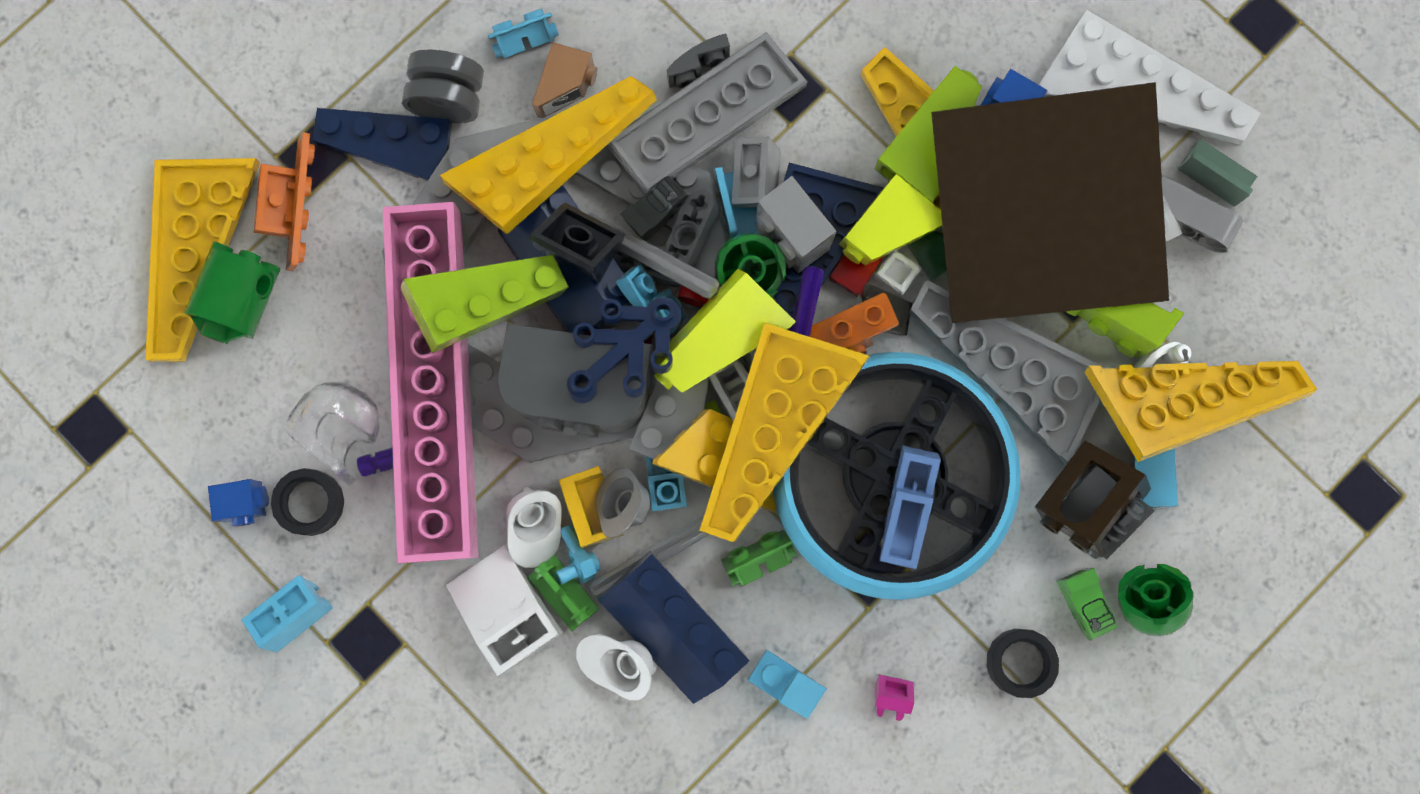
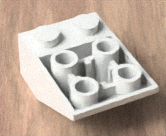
M503 545L446 584L477 646L497 676L506 673L563 633L520 566L510 557L506 545Z

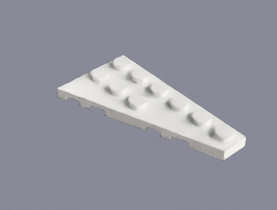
M1088 10L1083 14L1039 84L1048 90L1045 94L1046 96H1055L1156 82L1159 123L1166 124L1165 127L1176 130L1184 128L1196 131L1201 136L1239 145L1246 139L1261 112Z

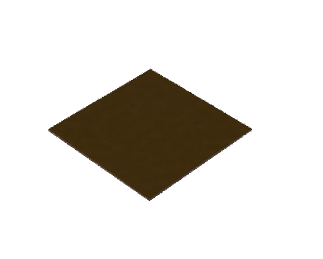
M1156 82L931 112L952 323L1169 301Z

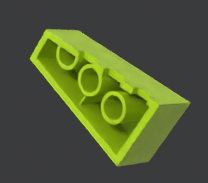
M553 255L406 278L403 280L400 289L432 353H435L561 296L568 288V285Z

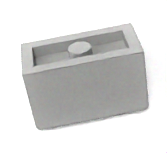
M769 136L736 138L731 204L735 208L757 207L760 199L778 187L781 151Z

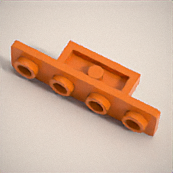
M302 132L297 141L295 169L262 163L259 168L253 233L288 238L287 271H294L298 263L304 262L306 244L300 242L301 230H306L308 225L309 211L303 209L304 197H309L311 192L312 178L307 177L306 173L307 164L312 165L315 146L309 144L310 133Z
M881 293L812 325L810 337L866 354V348L874 345L871 338L897 327L899 321L888 296L885 293Z

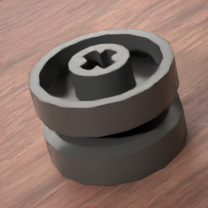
M428 49L418 50L410 54L406 71L410 82L405 84L402 97L404 108L420 117L450 119L452 123L475 121L478 117L480 103L475 93L479 92L482 88L484 75L482 66L473 59L449 51Z

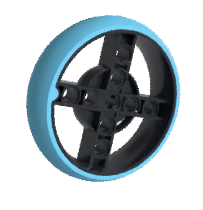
M905 352L871 354L846 391L858 385L878 380L911 381L922 384V387L903 423H882L869 428L859 435L826 417L806 444V448L843 467L844 488L850 502L857 510L837 551L821 537L813 526L804 507L799 486L801 452L773 489L777 512L785 531L800 554L816 570L836 584L853 592L881 599L905 600L934 595L950 589L974 574L990 559L1002 543L1013 521L1019 500L1020 463L1018 450L1012 431L1000 408L991 396L965 373L947 363L924 355ZM952 402H955L969 416L985 444L991 471V487L988 502L948 482L946 458L934 437ZM928 404L934 408L936 413L934 421H926L920 416V405ZM833 432L839 435L842 441L841 448L838 450L828 449L823 442L825 434ZM914 435L920 442L919 449L938 453L941 459L934 486L935 496L930 515L933 514L972 536L963 547L949 558L930 567L908 572L874 570L868 568L884 536L894 485L889 480L891 475L887 474V469L892 470L896 466L898 467L901 449L904 446V436ZM866 449L872 454L873 462L871 466L862 467L856 462L855 453L857 450ZM874 496L883 497L887 501L888 510L885 515L879 516L872 511L870 503ZM955 498L961 499L966 504L967 511L962 518L956 517L951 511V503ZM859 527L867 528L872 534V541L865 548L857 545L854 540L855 531Z

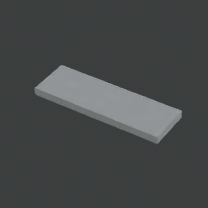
M766 32L632 122L606 146L641 190L647 194L661 179L666 176L674 179L687 168L693 166L806 88L808 82Z

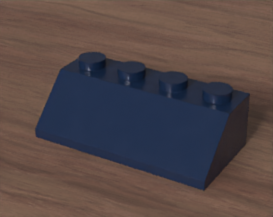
M563 185L508 234L498 229V233L517 260L548 256L538 251L529 239L531 233L561 204L565 202L580 210ZM614 259L600 283L555 260L568 288L561 296L546 302V304L565 332L573 333L575 326L582 322L591 324L594 329L606 326L607 323L602 320L600 312L601 305L606 300H617L621 306H633L616 283L624 273ZM609 308L605 314L614 316L618 313V310Z
M651 551L645 554L597 599L635 641L642 643L649 650L653 661L693 704L723 687L750 661Z

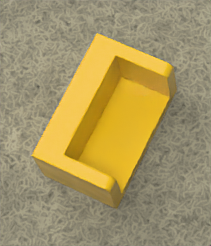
M599 466L559 479L580 546L583 549L624 536L622 533L620 536L609 538L602 532L595 505L597 492L604 481V476Z

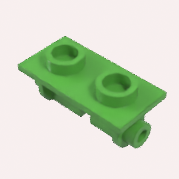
M783 529L779 532L771 531L764 534L758 542L748 547L741 546L731 550L727 557L721 559L733 586L735 587L740 584L743 587L763 577L759 567L760 564L765 562L771 573L792 563L791 559L797 557V554L792 546V541Z
M554 555L548 561L538 565L528 578L573 632L600 608L575 578L561 585L557 582L554 573L565 566Z

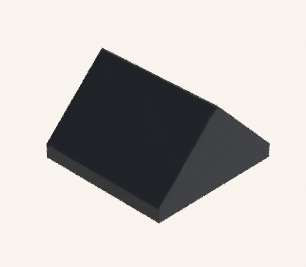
M564 202L531 233L529 240L538 251L546 255H553L555 260L600 283L622 244L625 234Z

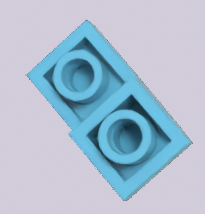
M642 264L630 268L616 281L622 293L633 306L647 307L652 300L659 297L671 298L677 302L681 309V321L675 329L670 331V334L686 319L681 303L673 296L671 290L666 289L658 293L652 277L646 273ZM659 310L656 314L659 317H667L670 313L667 310Z
M645 456L652 511L687 507L684 477L652 464L654 459Z

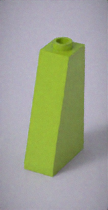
M954 66L881 154L874 170L888 181L896 174L899 175L924 197L934 203L939 194L931 112L975 106L982 89V85L978 83L977 78L971 72Z

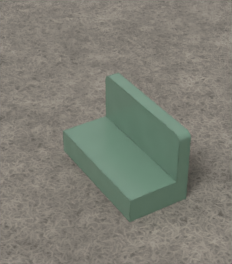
M1199 139L1194 144L1178 168L1179 171L1234 207L1250 196L1253 191L1251 186L1258 177L1202 139Z

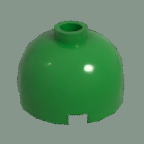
M756 233L738 234L728 239L718 250L714 262L715 277L720 287L739 269L746 272L771 298L778 292L777 289L786 276V260L780 247L768 237Z
M1157 564V568L1145 569V565H1140L1125 573L1119 582L1118 603L1124 619L1141 633L1160 637L1173 634L1181 629L1192 615L1194 594L1191 589V582L1177 568L1166 564Z

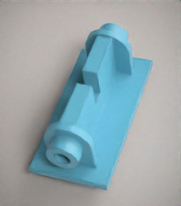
M541 8L523 15L525 22L513 26L511 20L492 26L494 33L489 34L488 38L496 37L498 43L492 45L496 58L503 56L506 59L509 56L526 51L521 39L526 36L532 48L554 41L553 37L559 36L555 23L548 25L546 18L552 16L551 12L544 14Z

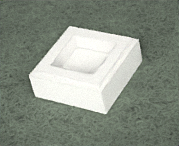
M896 250L888 256L873 278L899 297H902L922 268Z

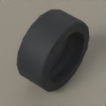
M302 468L291 471L279 480L272 492L271 508L273 517L282 528L293 534L314 536L325 533L336 525L343 513L344 496L342 488L335 478L319 470ZM315 482L322 486L327 493V510L317 521L303 523L293 518L289 512V496L300 483Z
M1014 628L1002 632L992 641L987 652L986 667L991 680L1000 690L1018 698H1033L1044 694L1053 686L1059 674V658L1055 647L1046 636L1034 630ZM1028 642L1040 651L1043 658V670L1034 682L1016 684L1004 674L1002 656L1011 644Z

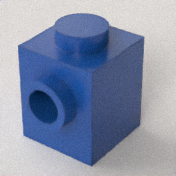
M247 479L208 486L212 521L232 522V526L236 527L254 524L255 517L266 516L265 507L269 504V497L266 487L262 486V481Z

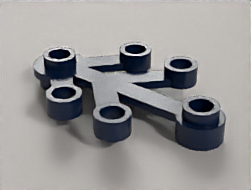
M656 298L647 307L621 306L617 300L613 299L602 303L600 312L601 318L605 323L613 325L617 324L620 320L642 322L634 330L594 329L591 324L586 322L575 326L573 337L579 347L587 348L593 344L616 346L587 371L578 370L569 376L567 389L574 401L579 403L591 401L597 394V382L627 356L628 374L623 380L624 392L633 398L640 397L646 389L645 378L642 375L644 341L653 333L656 336V350L650 357L651 368L659 374H664L671 370L673 357L669 352L670 331L675 329L681 321L680 306L671 298ZM609 308L618 310V313L614 316L605 314ZM659 310H667L670 314L667 317H659L656 313ZM582 331H588L591 333V336L587 339H580L578 334ZM658 357H665L668 363L660 366L655 363V360ZM579 379H585L589 382L584 388L576 387L575 383ZM636 380L641 383V386L633 390L628 387L629 382Z

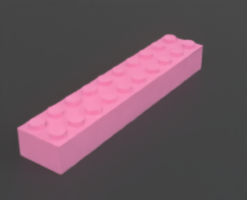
M454 202L383 207L397 563L479 558L468 338L432 353L400 289L403 280L406 278L464 269L462 213Z

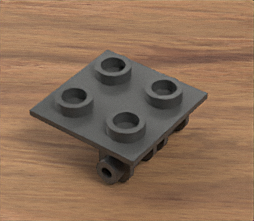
M1096 465L1064 499L1061 504L1062 516L1067 521L1073 523H1081L1088 520L1118 481L1100 466ZM1135 496L1099 543L1104 551L1101 557L1107 560L1155 510ZM1090 549L1087 552L1094 559L1100 556Z

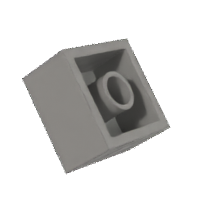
M793 176L758 201L757 224L755 227L760 235L768 237L780 247L788 269L793 267L797 273H800L805 267L831 249L836 230Z

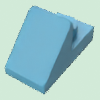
M767 649L748 678V681L776 698L779 703L807 719L827 689Z

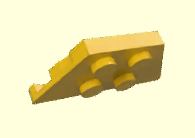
M704 409L693 420L692 425L688 429L683 430L662 454H658L654 458L652 464L713 488L733 425L732 418L711 409ZM773 491L760 508L776 512L777 508Z

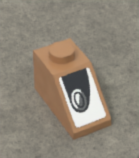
M552 42L532 103L537 117H547L585 97L588 86L593 87L598 70L594 65L590 52Z

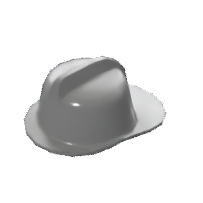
M615 469L607 475L597 492L595 505L604 535L614 538L620 536L629 527L641 525L645 522L646 514L650 507L649 492L630 469Z

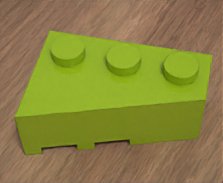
M1154 303L1066 311L1068 314L1078 315L1088 322L1087 326L1095 334L1102 337L1107 336L1117 343L1116 348L1128 357H1136L1137 359L1159 348L1185 314L1177 308H1174L1170 313Z

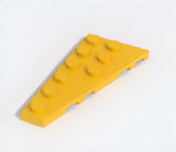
M630 76L439 176L446 186L505 234H508L657 101L655 93L646 85Z

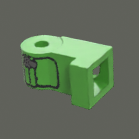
M1083 568L1056 582L1074 619H1076L1085 637L1091 641L1115 630L1117 622L1098 584L1100 580L1095 568Z

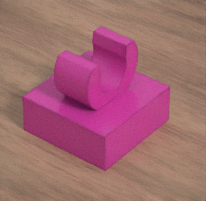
M878 674L875 685L877 715L882 717L884 710L888 709L896 711V720L901 721L905 713H912L914 706V682Z

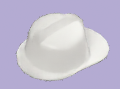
M522 487V492L514 496L508 503L506 509L507 547L513 561L524 568H535L542 562L548 561L559 548L562 509L561 502L555 494L549 491H536L529 487Z
M593 634L582 639L576 651V659L583 673L595 683L617 693L621 697L628 700H640L647 696L651 689V676L656 672L657 664L653 661L649 650L642 643L635 640L619 642L605 635Z

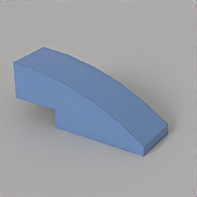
M902 446L886 520L880 561L917 569L934 500L932 494L941 462L938 453Z

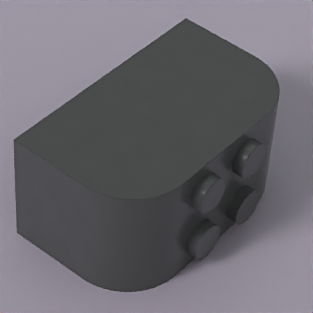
M507 323L498 373L499 390L503 399L510 407L526 419L537 422V425L542 426L543 430L563 432L564 427L573 428V431H576L578 435L598 438L599 432L621 433L634 427L641 420L646 409L653 371L650 362L653 349L651 344L644 343L642 375L645 378L646 389L640 397L633 398L624 392L623 380L628 374L627 356L597 382V394L591 401L579 403L574 401L568 393L567 380L569 376L578 370L587 371L616 345L593 344L590 347L583 348L575 343L573 333ZM578 334V337L580 339H587L590 335ZM579 379L575 386L584 388L589 382L585 379ZM636 380L628 384V387L633 390L641 386V383Z

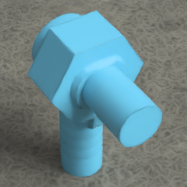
M572 525L563 527L561 529V536L570 550L568 553L570 565L555 571V578L560 585L574 578H577L581 584L594 579L596 573L600 571L598 558L592 551L587 553L583 550Z

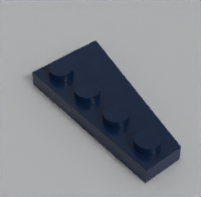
M317 108L313 141L321 146L354 157H360L375 164L378 163V165L428 181L449 149L452 122L450 119Z

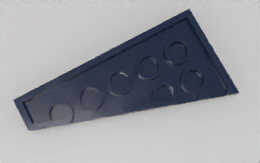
M789 162L784 181L793 176L836 230L831 249L809 265L824 271L822 288L844 255V248L839 243L883 190V187ZM786 267L784 281L782 280L777 289L778 292L772 299L793 318L803 270L797 273L793 267L789 269Z

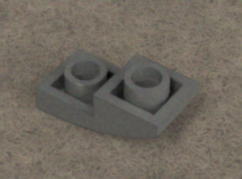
M727 34L710 38L692 47L676 59L667 69L669 88L676 86L684 88L701 76V66L715 67L729 58L730 44Z

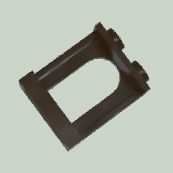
M1085 440L1035 505V508L1042 518L1040 523L1054 534H1058L1061 531L1070 537L1069 541L1079 550L1087 553L1090 549L1101 556L1104 551L1099 543L1133 498L1137 496L1143 500L1151 490V486L1146 474ZM1098 465L1118 481L1088 520L1081 523H1073L1067 521L1062 516L1061 504L1087 468L1093 470Z

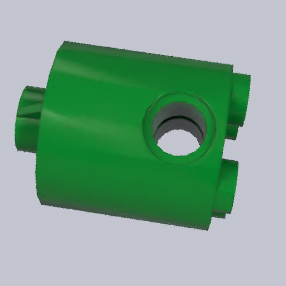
M213 242L184 314L192 318L200 331V335L215 341L228 344V342L241 337L253 339L281 268L268 262H260L261 257L252 252L241 249L239 254L232 253V248L218 242Z

